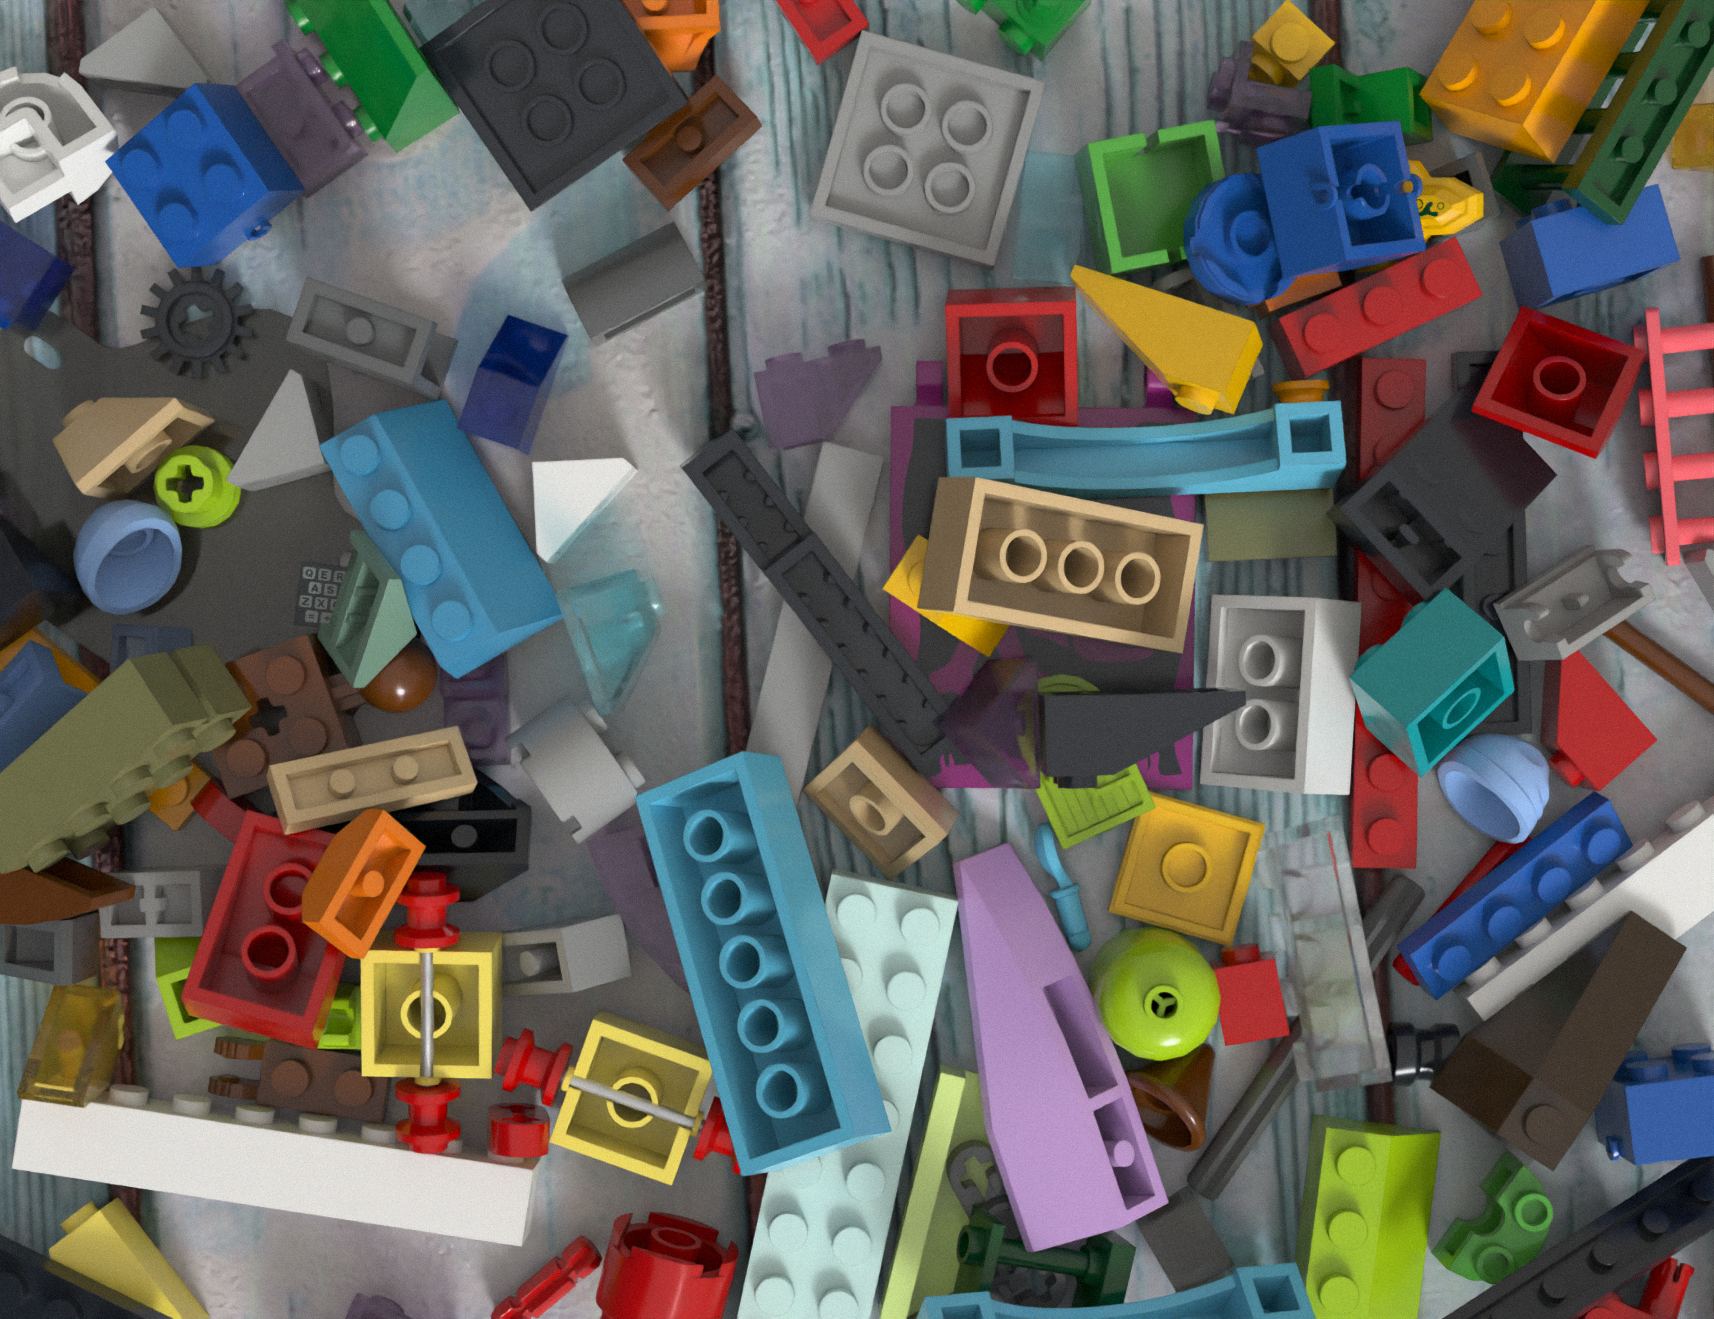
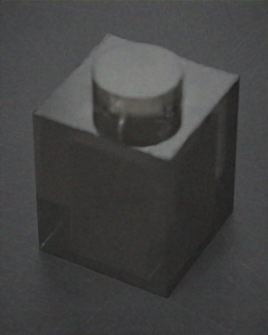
M1188 1185L1167 1197L1169 1203L1135 1220L1176 1293L1225 1278L1226 1274L1224 1271L1235 1265Z

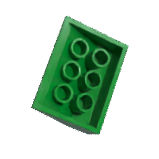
M287 0L284 2L304 35L307 36L316 31L324 43L327 51L319 55L318 58L336 86L342 89L350 84L362 104L352 111L373 143L384 138L392 149L398 153L460 113L389 0Z

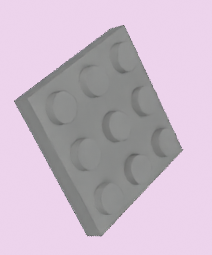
M862 30L813 200L810 219L993 270L1046 82Z

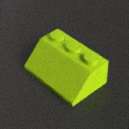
M1313 1114L1294 1262L1298 1266L1316 1319H1417L1441 1140L1440 1131Z

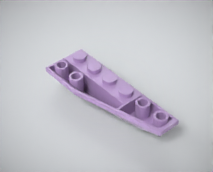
M1009 842L1002 843L953 863L985 1130L1026 1251L1036 1252L1122 1228L1169 1203L1128 1079L1110 1036L1098 1020L1093 996L1045 901Z

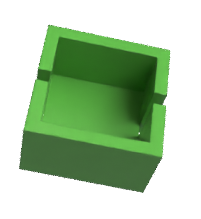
M1215 120L1159 129L1147 139L1144 132L1087 143L1074 155L1096 271L1113 277H1122L1153 271L1164 264L1166 268L1189 264L1184 251L1183 224L1191 201L1207 184L1225 178ZM1140 150H1144V154L1135 155Z

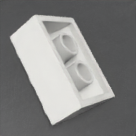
M1212 594L1206 688L1229 687L1246 691V705L1203 727L1200 784L1300 794H1350L1356 697L1349 676L1354 673L1353 670L1358 661L1361 602L1313 597Z

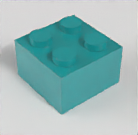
M1447 588L1442 590L1431 602L1427 603L1424 600L1414 606L1404 618L1401 629L1383 646L1377 644L1369 648L1358 659L1353 670L1354 673L1349 676L1366 729L1420 778L1515 691L1504 636Z

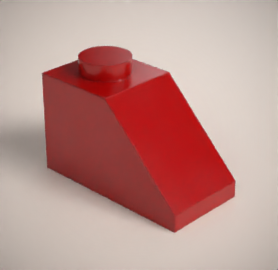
M1579 650L1564 660H1545L1540 741L1552 754L1546 761L1552 771L1570 788L1573 789L1579 784L1583 789L1600 791L1654 744L1657 738Z

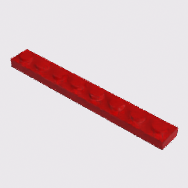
M1362 358L1358 360L1355 485L1425 421L1426 359ZM1354 544L1353 602L1362 603L1359 659L1372 646L1377 644L1383 646L1401 629L1404 618L1413 606ZM1355 699L1349 794L1348 866L1352 868L1416 869L1418 775L1366 729L1357 700Z

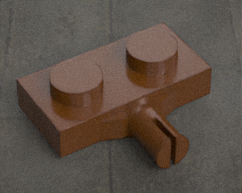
M717 74L693 96L688 97L691 101L688 105L651 129L646 138L622 159L632 174L667 211H670L762 127L758 117Z

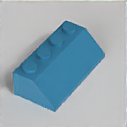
M446 399L375 413L319 445L321 452L367 535L401 578L411 615L440 667L456 679L462 677L568 616Z

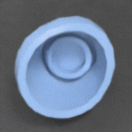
M129 499L113 501L96 509L84 522L78 534L73 553L76 577L85 595L100 610L114 615L137 612L163 597L176 582L181 569L182 545L180 534L171 515L156 505Z
M1497 733L1470 736L1459 742L1441 759L1437 770L1440 787L1454 811L1476 831L1500 842L1511 844L1523 842L1535 828L1537 820L1542 817L1543 808L1549 799V766L1545 757L1530 743L1517 737Z

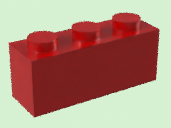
M1455 236L1276 320L1267 329L1291 381L1307 380L1456 311L1483 296Z

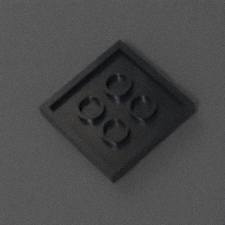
M485 0L419 47L428 63L531 212L541 207L691 102L623 0Z

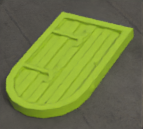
M1056 674L1040 678L1024 689L1013 708L1011 730L1017 748V756L1022 760L1062 849L1065 850L1104 831H1111L1115 826L1149 812L1156 807L1136 763L1115 775L1097 776V787L1058 788V784L1053 783V777H1046L1038 769L1036 692L1099 691L1096 686L1081 677Z

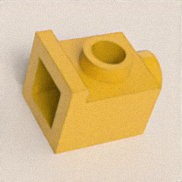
M1286 0L1255 33L1233 65L1280 107L1309 75V68L1317 67L1335 42L1295 5Z

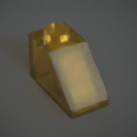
M77 984L66 986L54 985L17 1089L18 1099L85 1108L109 1087L126 1035L119 990Z

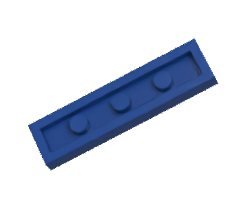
M1593 791L1396 945L1425 993L1437 1001L1633 846L1610 800Z

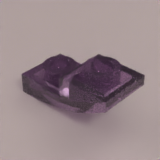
M507 651L458 679L440 667V693L444 698V728L459 727L472 767L511 765V750L503 740L511 734Z

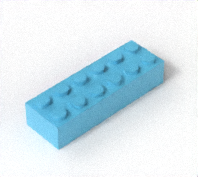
M741 751L635 796L741 1175L748 1176L783 1170L892 1132L781 757Z

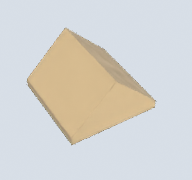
M873 723L866 727L802 790L889 880H892L940 843L949 833L960 815V812L921 772L917 771L913 764Z

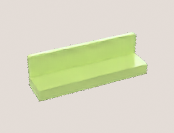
M939 1063L879 1304V1319H907V1317L920 1310L925 1297L948 1295L954 1291L960 1265L956 1254L958 1236L962 1227L969 1225L970 1220L949 1183L946 1165L950 1153L960 1143L978 1140L990 1145L984 1124L978 1072ZM973 1156L964 1162L967 1172L959 1179L961 1182L972 1179L983 1199H985L989 1183L985 1171L993 1166L991 1161L981 1164ZM983 1203L973 1204V1206L981 1208Z

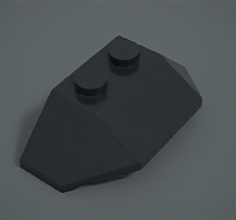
M474 766L472 768L477 785L473 793L387 812L426 846L412 873L433 871L446 874L447 882L460 887V899L454 903L474 902L529 870L532 829L531 806L520 798L517 800L503 786ZM277 810L273 812L272 817L279 818ZM353 820L315 829L337 834Z

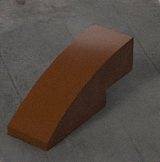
M64 857L53 866L36 873L33 872L30 866L5 874L0 872V924L30 925L62 920L133 899L136 886L67 857Z

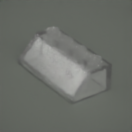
M1341 816L1327 817L1265 834L1267 850L1256 852V860L1262 889L1275 888L1279 913L1268 915V922L1275 953L1287 951L1292 977L1281 978L1280 984L1287 1017L1299 1015L1304 1041L1292 1043L1299 1081L1312 1080L1314 1093L1393 1081Z

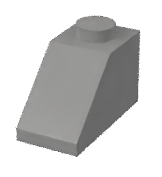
M621 913L577 917L502 932V997L573 993L633 976L629 958V942L624 932Z

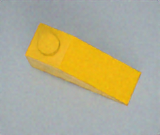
M1076 264L1074 265L1070 277L1082 299L1157 378L1176 395L1175 400L1180 405L1205 415L1212 414L1214 408L1234 415L1263 347V342L1255 322Z

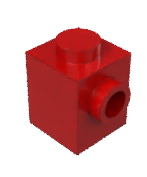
M1258 943L1241 944L1221 949L1222 959L1210 961V966L1216 974L1221 995L1219 1017L1225 1046L1290 1035L1273 950L1260 952Z

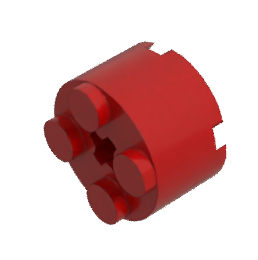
M650 1212L647 1223L630 1224L633 1213L623 1214L616 1218L595 1295L596 1303L602 1310L600 1319L723 1318L739 1256V1249L732 1240L726 1250L723 1246L716 1243L718 1230L702 1222L669 1213Z

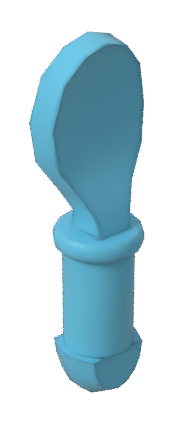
M1039 823L1034 834L1035 854L1041 866L1057 883V887L1050 890L1049 895L1051 898H1054L1070 950L1077 952L1085 951L1092 943V939L1078 893L1080 885L1079 883H1072L1060 863L1050 823Z

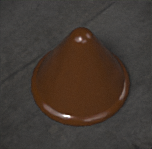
M1202 1043L1182 1057L1155 1061L1136 1070L1124 1071L1145 1133L1172 1149L1192 1152L1200 1149L1206 1140L1205 1124L1216 1058L1215 1050L1210 1044Z

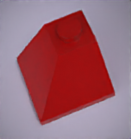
M1522 305L1478 393L1471 412L1597 459L1609 442L1632 393L1646 351Z

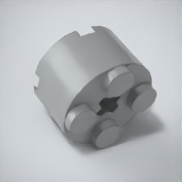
M566 695L503 740L510 750L520 743L523 745L529 755L519 762L562 823L571 817L576 819L580 826L570 834L576 843L580 844L636 804L635 796L639 795L636 789L646 781L624 750H620L615 755H612L600 739L599 735L608 730V727L589 700L585 697L577 704H574L569 696Z

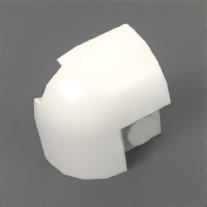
M17 66L1 71V205L15 223L67 193L79 205L95 193L112 173L105 161L119 149L118 136L115 129L83 87L65 72L60 77L48 73L20 74Z

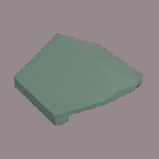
M352 530L348 540L354 548L348 568L345 572L330 622L320 624L317 638L352 688H364L417 635L401 578L364 530Z

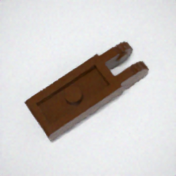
M233 1036L216 1037L214 1053L229 1059L263 1061L260 1080L241 1078L231 1074L210 1076L208 1092L210 1094L235 1099H256V1104L374 1123L382 1124L386 1120L392 1077L362 1076L361 1051L348 1049L314 1050L274 1038L260 1041Z

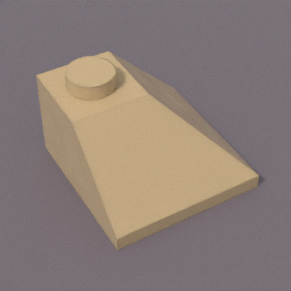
M175 397L100 398L96 402L87 400L75 407L62 421L65 429L52 441L74 484L83 494L118 501L125 500L156 473L166 456L177 448L186 447L214 423L216 419L209 411Z

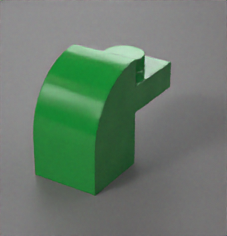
M1335 64L1309 68L1310 89L1306 90L1304 95V111L1307 122L1312 129L1320 126L1400 121L1405 146L1433 142L1431 108L1419 95L1428 77L1409 67L1359 76Z

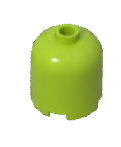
M1154 926L1124 929L1102 945L1090 964L1088 987L1093 996L1098 1020L1112 1041L1136 1057L1163 1061L1185 1056L1206 1040L1217 1022L1221 995L1216 974L1197 946L1174 930ZM1168 992L1172 996L1162 998L1159 993ZM1153 999L1158 1003L1156 1013L1151 1008ZM1174 1004L1171 1012L1164 1015L1166 1006Z

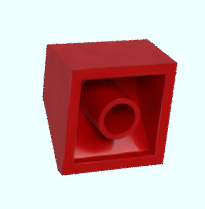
M1076 287L948 290L945 303L949 418L1012 416V420L1019 422L1078 427Z

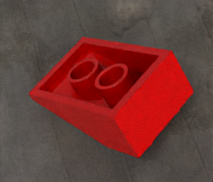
M250 810L246 811L180 996L188 1015L317 1050L339 984L346 954L302 922V891L336 834L318 829H310L284 835L279 818Z

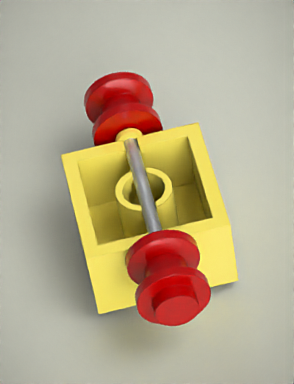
M433 871L411 873L396 900L397 903L407 906V923L394 930H380L365 958L360 959L362 1076L408 1077L395 1084V1097L402 1102L408 1103V1118L396 1124L395 1137L400 1142L409 1144L410 1151L421 1154L442 1152L448 1148L449 1142L460 1137V1121L448 1116V1102L457 1099L461 1095V1083L455 1078L492 1079L499 1054L503 1047L502 932L460 931L458 926L448 923L447 906L460 899V887L447 882L446 874Z
M600 1009L592 1020L577 1065L570 1064L568 1070L567 1067L574 1045L564 1042L555 1052L536 1046L534 1031L527 1028L523 1029L519 1039L507 1036L494 1073L504 1076L502 1090L512 1093L521 1083L540 1089L541 1103L552 1107L561 1084V1090L567 1092L553 1129L550 1143L672 1186L689 1137L696 1138L697 1133L700 1132L701 1135L692 1158L702 1161L711 1151L723 1154L731 1158L732 1172L741 1175L720 1097L714 1095L706 1120H703L705 1112L699 1110L713 1073L705 1046Z

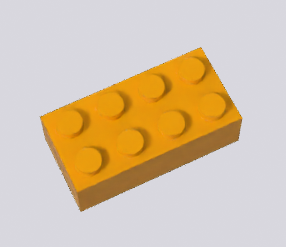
M1475 0L1419 95L1451 133L1554 164L1650 0Z

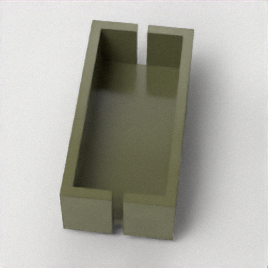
M210 643L175 649L169 655L164 651L128 658L0 773L1 874L29 866L36 873L53 866L65 856L72 854L76 860H81L96 853L110 841L107 832L116 824L121 825L135 819L151 806L148 797L158 788H167L186 777L193 770L190 760L200 752H208L217 748L236 733V729L232 724L250 710L252 706Z

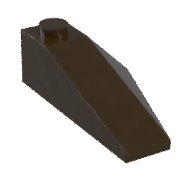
M1627 911L1570 954L1567 960L1535 984H1530L1514 996V1000L1486 1021H1481L1465 1033L1429 1088L1554 1172L1593 1114L1687 947L1633 911Z

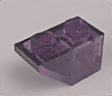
M856 339L828 346L829 357L804 362L803 355L799 352L765 360L767 370L754 372V377L772 454L820 444L823 441H834L882 367L880 346L866 348L864 339Z

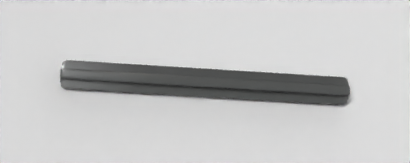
M1400 874L1393 876L1289 1027L1290 1035L1283 1036L1188 1174L1187 1183L1195 1192L1211 1201L1218 1199L1425 898V891L1420 885Z

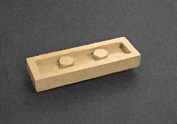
M458 726L269 765L266 775L284 835L354 820L366 809H384L386 812L471 794L477 785V780Z

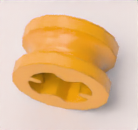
M1297 380L1271 385L1272 393L1279 397V403L1323 401L1324 392L1330 389V384L1327 380Z

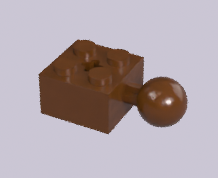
M305 634L224 663L252 706L250 710L232 724L236 729V733L225 743L211 750L228 799L247 796L270 788L266 778L269 765L363 746L351 712L353 708L368 703L382 712L401 714L420 707L433 693L438 677L437 663L430 648L422 640L414 637L364 688H352L342 672L337 673L333 659L317 638L318 634ZM270 703L272 706H284L287 711V717L278 722L280 732L276 726H270L267 721Z

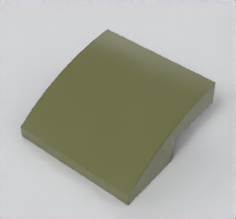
M1333 488L1199 494V500H1203L1205 562L1337 556L1336 523L1326 514L1334 506Z

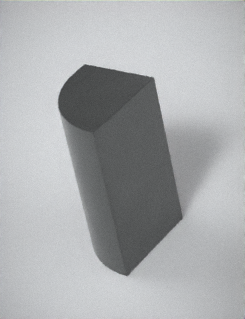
M674 221L561 279L588 336L597 347L709 289Z

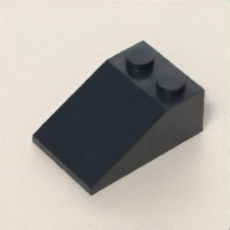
M1229 687L1036 692L1038 769L1046 777H1053V783L1058 784V788L1097 787V776L1115 775L1245 706L1246 691Z

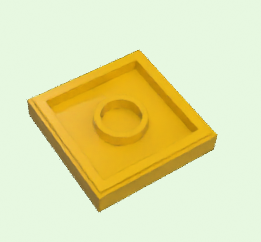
M1149 791L1156 808L1132 820L1107 911L1231 947L1266 824Z

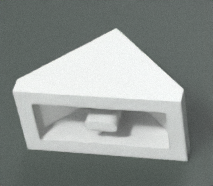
M624 458L532 462L537 554L546 562L555 564L634 477L638 470Z

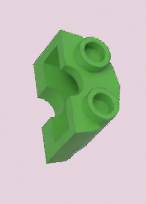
M1507 1151L1503 1152L1479 1185L1487 1198L1484 1212L1478 1218L1472 1220H1463L1456 1217L1431 1251L1447 1270L1471 1281H1484L1489 1284H1496L1534 1260L1543 1247L1549 1234V1225L1553 1220V1207L1545 1195L1542 1184L1524 1164Z

